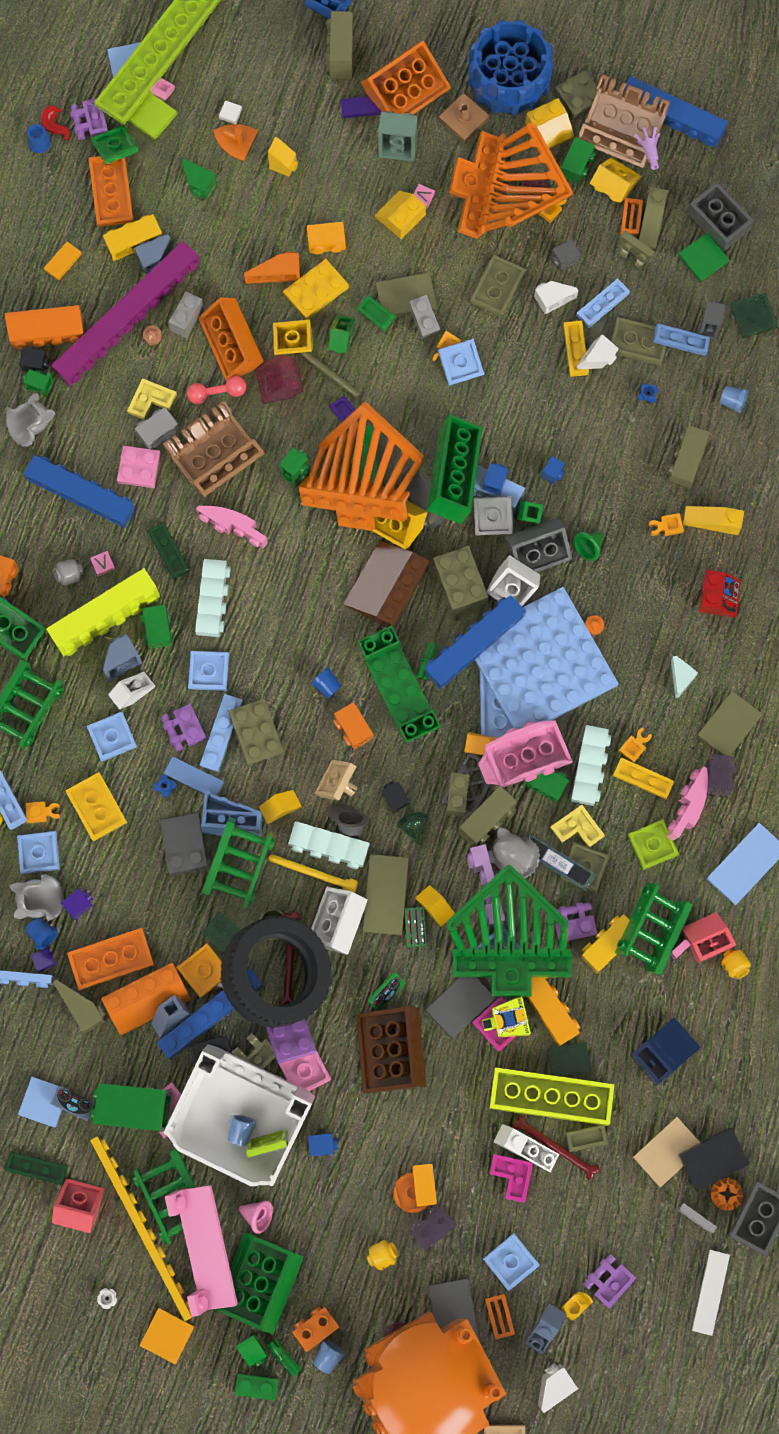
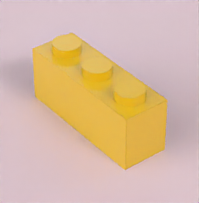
M154 214L145 215L133 223H126L119 229L109 230L103 235V238L113 261L135 253V247H138L140 243L154 240L157 236L162 235V231Z
M624 914L621 917L617 915L609 923L611 927L607 931L602 929L595 936L598 940L593 945L589 942L581 950L583 952L581 958L596 974L617 955L615 954L617 943L622 938L630 921Z

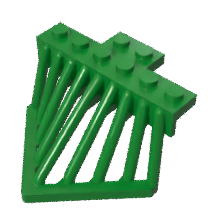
M511 865L504 867L447 921L448 931L457 948L452 949L453 977H492V997H532V977L572 978L571 949H566L569 930L568 920ZM513 881L519 886L520 949H516ZM504 882L506 883L507 949H504L499 899V886ZM490 895L492 898L495 933L494 949H491L484 901ZM527 895L533 900L532 949H529ZM476 908L482 937V949H478L470 921V914ZM541 909L547 914L545 949H541ZM461 922L463 923L470 949L465 948L456 929ZM555 922L560 926L559 947L557 949H554Z

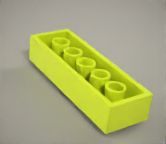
M145 568L46 628L63 657L66 655L70 656L80 646L90 644L96 636H102L109 632V628L124 623L126 621L125 618L140 613L146 605L151 606L156 603L160 595L156 585Z
M495 1068L489 1109L608 1126L610 1125L615 1084Z

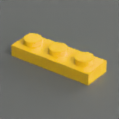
M582 321L564 322L563 328L570 377L588 375L589 369L577 368V365L586 353Z
M624 758L620 759L613 775L665 800L674 783L673 780Z

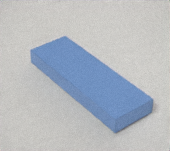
M659 323L656 324L653 343L702 356L707 355L710 340L708 336Z
M175 757L171 758L164 772V775L203 794L207 790L211 794L218 796L224 784V781Z

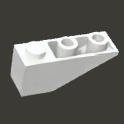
M503 1124L494 1140V1143L548 1172H551L559 1156L553 1150L514 1128Z

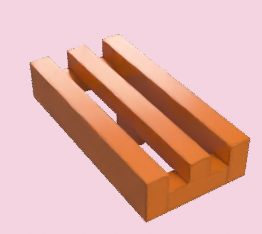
M625 198L620 234L627 231L630 234L639 236L643 200ZM628 203H631L629 227L627 229L625 228ZM635 204H639L635 230L632 229Z
M505 1294L486 1298L485 1302L495 1340L515 1335ZM502 1299L504 1311L506 1314L510 1330L509 1332H506L503 1318L498 1303V1300ZM492 1301H494L502 1334H498L490 1304Z

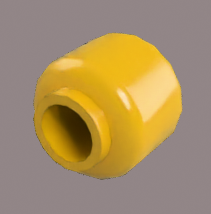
M730 949L723 954L724 958L721 965L731 978L740 979L750 972L751 963L742 950Z
M382 1240L370 1246L369 1255H367L368 1263L371 1267L374 1266L378 1270H384L396 1263L398 1251L392 1242L389 1243L387 1240Z

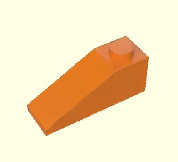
M288 251L244 273L245 283L297 281L300 278L299 253Z

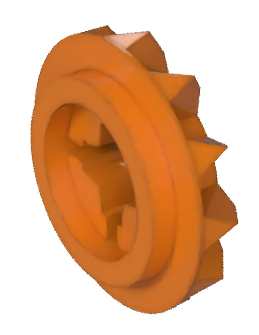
M722 1178L714 1183L711 1189V1199L719 1209L729 1211L741 1204L743 1191L736 1180ZM727 1185H729V1192L735 1194V1196L729 1197L726 1203L725 1196L719 1194V1192L726 1191Z

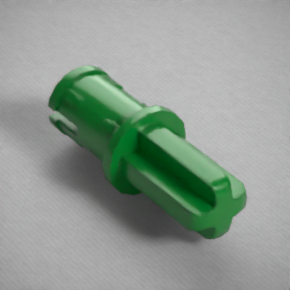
M432 642L428 643L424 657L420 660L422 662L416 675L417 678L428 681V676L425 674V665L432 658L435 659L439 645Z
M277 1338L267 1345V1348L278 1359L277 1362L281 1363L292 1377L301 1371L300 1366L291 1357V1352H287Z

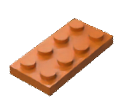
M100 156L88 158L97 226L104 227L129 222L133 223L126 158L124 157L105 165Z
M143 928L67 953L79 991L154 966Z

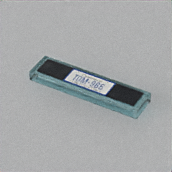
M530 834L528 838L533 843H536V846L539 848V863L582 890L587 891L596 874Z

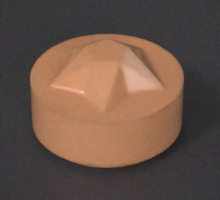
M157 326L146 327L143 331L144 341L149 345L158 344L162 339L161 330Z

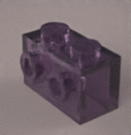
M711 754L709 756L706 795L729 798L731 793H734L735 781H732L733 774H736L737 762H734V756Z
M434 1206L427 1212L428 1218L424 1221L419 1219L411 1226L413 1228L411 1231L412 1235L425 1251L457 1226L442 1206L440 1208Z

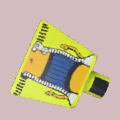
M522 997L492 1008L493 1017L482 1020L484 1031L496 1029L498 1037L529 1036L531 1034Z

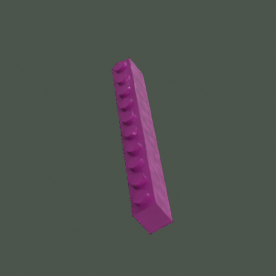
M182 241L51 365L54 373L69 387L73 383H77L86 370H91L95 362L107 354L109 348L117 345L125 333L131 332L134 325L138 321H142L149 310L156 308L160 300L164 296H168L177 284L182 283L190 271L193 272L197 269L200 263L198 254Z

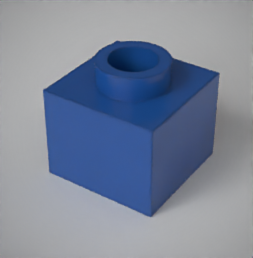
M552 456L543 469L541 477L555 484L557 480L560 481L566 472L564 471L565 463Z

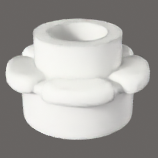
M102 1289L97 1296L98 1304H101L104 1309L114 1306L117 1303L116 1292L113 1289Z

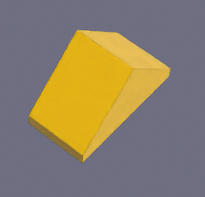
M294 790L275 794L259 806L267 824L302 808Z
M430 885L415 897L440 927L455 914L444 897Z

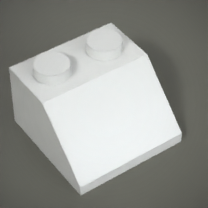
M509 555L498 568L486 592L498 601L503 597L507 598L511 595L523 606L538 589L540 574Z

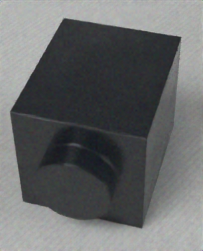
M23 347L19 365L23 372L29 369L45 372V369L49 367V358H47L45 351Z
M392 781L383 787L382 796L393 814L410 805V800L399 781L396 783Z

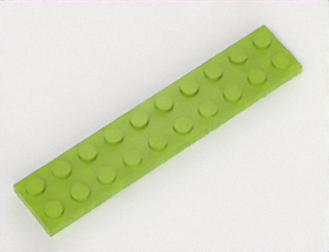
M174 0L94 102V106L125 125L150 93L152 87L161 79L221 0Z

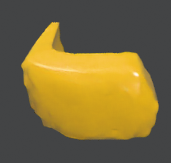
M577 1292L561 1309L566 1314L565 1317L575 1320L593 1301L588 1294Z

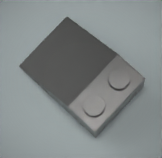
M199 813L161 820L165 855L170 876L174 877L209 870Z

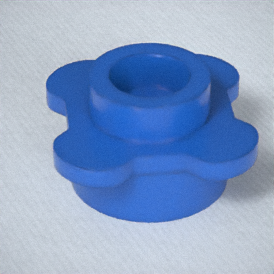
M646 383L642 384V390L638 395V399L640 401H649L651 404L655 403V396L659 392L658 387Z
M161 775L158 783L153 785V789L159 791L165 798L169 797L172 790L176 788V782L169 780L167 775Z

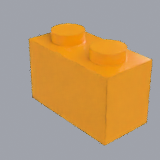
M343 222L307 225L309 253L322 254L328 251L337 253L346 250Z

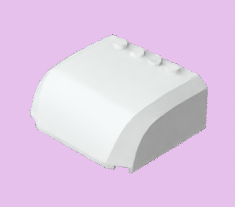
M207 1044L201 1052L164 1134L169 1137L177 1151L249 1186H273L315 1096L309 1091L221 1048ZM243 1115L256 1121L250 1139L288 1129L289 1140L287 1147L248 1158L246 1152L248 1144L241 1146L228 1141L231 1116Z

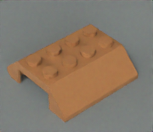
M602 74L597 86V94L578 138L594 144L595 149L644 168L648 159L644 148L637 143L638 139L634 137V134H637L644 141L643 127L646 128L649 138H652L654 127H657L656 134L659 133L667 115L670 101L663 98L659 105L661 97L656 96L653 105L649 104V92H646L642 98L644 90L629 85L627 91H625L627 84L624 82L621 84L619 91L614 89L616 79L612 78L609 84L610 77Z
M224 401L217 405L219 411L215 407L211 409L212 414L217 419L216 423L213 424L209 416L203 414L204 422L201 418H198L186 426L191 436L186 429L181 430L183 437L187 441L186 444L182 445L179 438L175 435L171 438L177 448L170 439L163 443L174 463L194 489L203 497H206L265 454L254 439L251 440L236 421L231 409Z

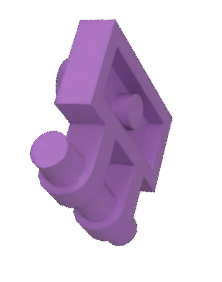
M96 99L83 101L82 109H78L76 104L71 106L72 112L70 115L71 119L74 120V131L79 140L85 139L84 133L86 131L90 132L91 137L108 131L103 111L94 106ZM86 116L87 123L82 124L81 118Z
M191 704L173 711L176 719L170 720L168 714L161 717L164 723L162 726L165 731L167 730L171 738L169 741L177 752L184 749L181 744L183 741H187L190 747L207 739ZM179 725L183 734L177 735L174 727Z
M579 902L575 906L566 908L561 906L557 909L567 920V915L578 913L579 916L578 919L568 921L567 942L598 934L593 915L585 917L584 911L592 910L590 902ZM556 923L555 929L559 941L560 926Z
M611 1254L605 1260H601L600 1266L594 1273H590L587 1276L588 1279L583 1284L588 1290L595 1284L599 1289L594 1295L609 1309L636 1279L622 1264L614 1269L611 1265L616 1259ZM607 1270L611 1275L602 1283L599 1278Z

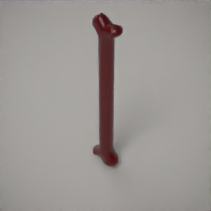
M295 911L292 914L285 913L284 917L294 918L297 921L300 914ZM288 943L286 946L284 995L279 1001L280 1005H286L294 1001L291 996L294 948Z
M523 1114L519 1115L518 1120L512 1123L514 1129L525 1131L585 1171L588 1180L593 1179L595 1173H599L598 1165L587 1164L527 1124Z

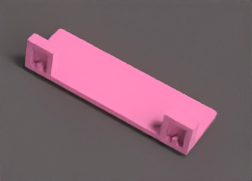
M211 1185L176 1190L165 1196L169 1216L180 1214L197 1288L196 1292L187 1296L191 1317L199 1316L210 1309L236 1306L238 1304Z

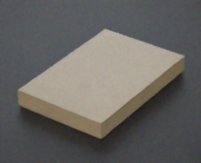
M676 1117L635 1154L633 1158L661 1188L683 1167L678 1154L700 1142L680 1119Z

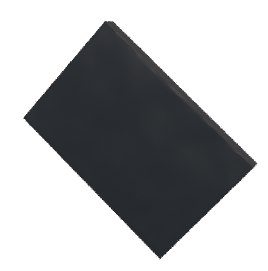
M731 1127L678 1154L697 1192L749 1165Z

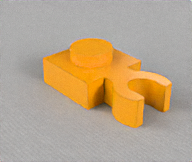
M567 199L538 214L551 223L562 211L560 205H564Z
M445 331L436 348L442 349L461 343L462 340ZM436 353L433 356L432 361H435L436 358L439 357V353Z
M680 513L662 516L661 522L652 520L648 524L649 527H657L656 531H651V536H657L660 532H664V536L684 532Z
M644 728L638 730L636 739L630 736L619 749V752L633 763L646 749L643 743L649 742L652 737L651 734L647 738L641 736Z
M46 802L26 803L27 823L47 822V816L53 819L60 818V814L52 813L53 809L60 808V805L53 803L46 807Z

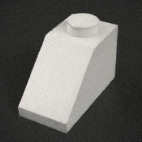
M554 281L544 282L536 287L534 297L544 314H547L576 299L578 289Z
M601 335L593 341L577 365V368L598 369L603 368L607 364L611 365L617 358L615 354L619 348L604 335Z
M142 672L119 681L109 693V697L119 709L135 703L151 691L155 685L147 674Z

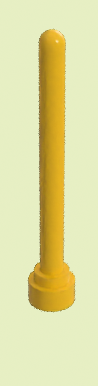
M274 854L268 857L270 862L343 887V890L355 893L358 885V880L352 878L350 880H343Z

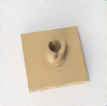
M332 760L315 794L322 798L338 801L343 792L353 796L355 792L352 789L357 790V786L350 783L349 780L356 766L349 762Z

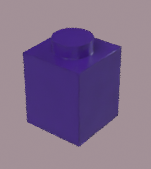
M80 888L61 902L74 920H77L94 906L90 902L93 900L86 890L82 892Z

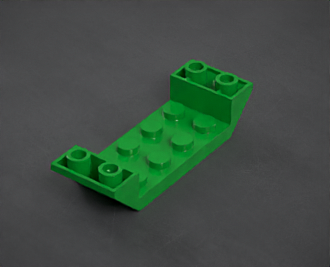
M389 626L357 641L371 676L406 744L441 728L400 647V641L393 627Z

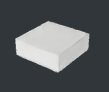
M225 101L219 114V119L237 124L242 112V106Z

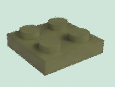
M586 70L555 86L556 93L573 118L591 109L598 91L596 84Z

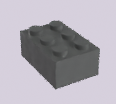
M718 182L692 201L687 212L702 230L710 235L723 252L747 234L754 222Z
M753 1182L727 1237L762 1256H767L779 1232V1193L759 1182Z

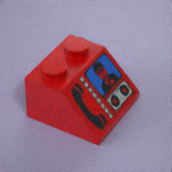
M706 570L703 576L698 612L736 618L741 580L725 572Z

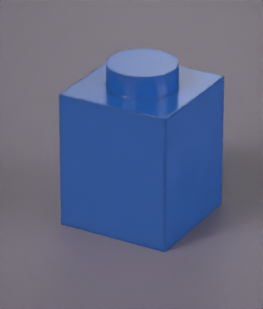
M490 463L483 483V490L501 495L508 469L502 464Z
M333 1134L308 1136L311 1157L334 1155V1150H338L337 1138H333Z

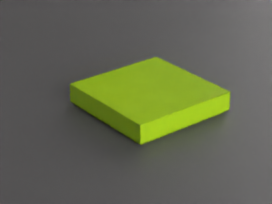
M150 92L128 121L153 140H156L178 114L176 110Z
M664 819L628 834V838L643 870L679 855L674 841L666 837L669 830H667Z
M288 1129L250 1139L246 1150L248 1158L287 1147L289 1140Z

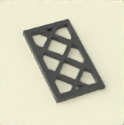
M468 753L458 771L460 774L469 775L470 772L479 770L482 780L471 783V780L469 782L472 798H469L467 802L474 801L475 806L471 813L466 811V816L468 817L478 809L491 785L486 784L479 765L467 770L466 765L470 758L476 760L477 765L481 760L480 757L472 753ZM483 783L484 789L481 795L475 796L472 786ZM449 789L442 800V804H448Z

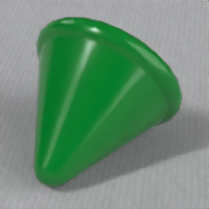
M580 532L574 537V547L577 553L585 560H596L600 555L604 534L602 532Z

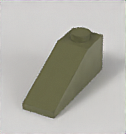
M653 187L649 189L639 241L651 249H656L668 190Z
M58 980L53 981L83 1033L86 1034L105 1022L103 1016L106 1014L100 1005L96 1006V1004Z

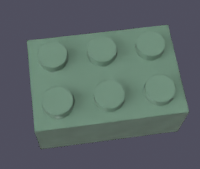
M381 112L378 130L379 158L415 161L418 116L411 113Z

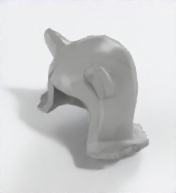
M37 393L33 394L28 399V402L19 405L13 410L9 407L6 409L8 432L18 445L28 447L33 444L35 435L42 432L48 426L55 412L48 410L47 407L39 402V395Z
M505 828L497 829V838L488 851L490 862L494 863L500 870L507 865H511L524 879L530 876L531 873H534L540 861L539 848L536 846V843H533L527 836L521 838L518 835L511 834Z
M44 874L41 875V880L33 879L25 883L16 882L10 885L11 890L16 893L15 903L17 910L14 912V918H40L46 916V919L49 921L60 915L63 909L61 902L64 901V895L57 879Z

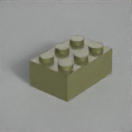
M331 11V19H327V72L331 73V79H352L353 12Z
M469 546L433 558V566L452 616L488 604V595Z
M499 786L459 827V835L472 847L486 844L489 841V835L491 833L496 834L497 829L502 828L503 821L505 819L510 820L517 810V801Z

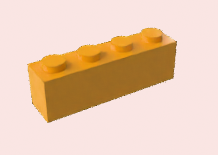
M532 977V997L527 998L558 1047H560L580 1033L578 1030L580 1026L575 1018H570L568 1015L569 1008L564 1001H559L557 998L559 993L553 984L551 986L546 981L547 977Z

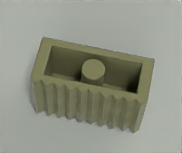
M451 773L447 815L462 817L466 815L470 782L468 774Z

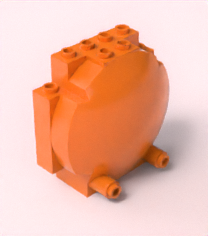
M432 1312L423 1314L365 1348L366 1354L364 1357L368 1365L373 1366V1368L352 1380L354 1383L353 1390L358 1398H362L364 1405H362L363 1410L367 1416H371L374 1422L372 1427L376 1434H477L490 1425L483 1409L506 1395L468 1319H456L440 1329Z

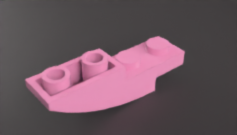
M198 506L196 508L199 515L198 518L205 523L210 522L213 524L214 529L220 533L225 532L229 535L231 530L234 529L233 532L240 537L245 536L253 546H260L263 549L268 543L267 537L255 530L257 527L256 521L246 515L216 506Z
M706 767L698 770L695 769L690 775L691 781L689 785L686 784L680 792L682 796L679 802L683 805L677 812L679 816L676 821L673 820L667 828L669 832L666 837L672 841L679 838L684 828L690 829L694 827L701 815L708 788V772Z

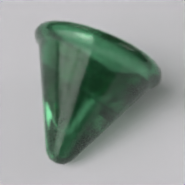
M425 812L409 814L397 822V827L405 832L416 844L422 845L428 815Z

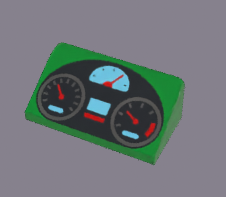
M393 972L368 999V1003L376 1011H381L404 986V981L396 972Z

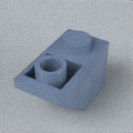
M169 234L157 236L154 240L140 243L138 247H135L137 258L145 274L149 273L167 256L171 247Z
M173 995L157 1008L151 1024L160 1039H162L190 1017L192 1013L184 1000Z
M548 1304L525 1344L543 1354L559 1331L566 1314L553 1305Z

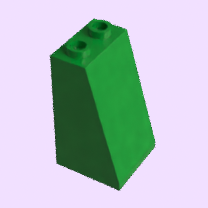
M98 1083V1088L94 1089L93 1099L96 1100L95 1108L91 1110V1120H93L95 1125L164 1132L168 1124L172 1093L160 1089Z

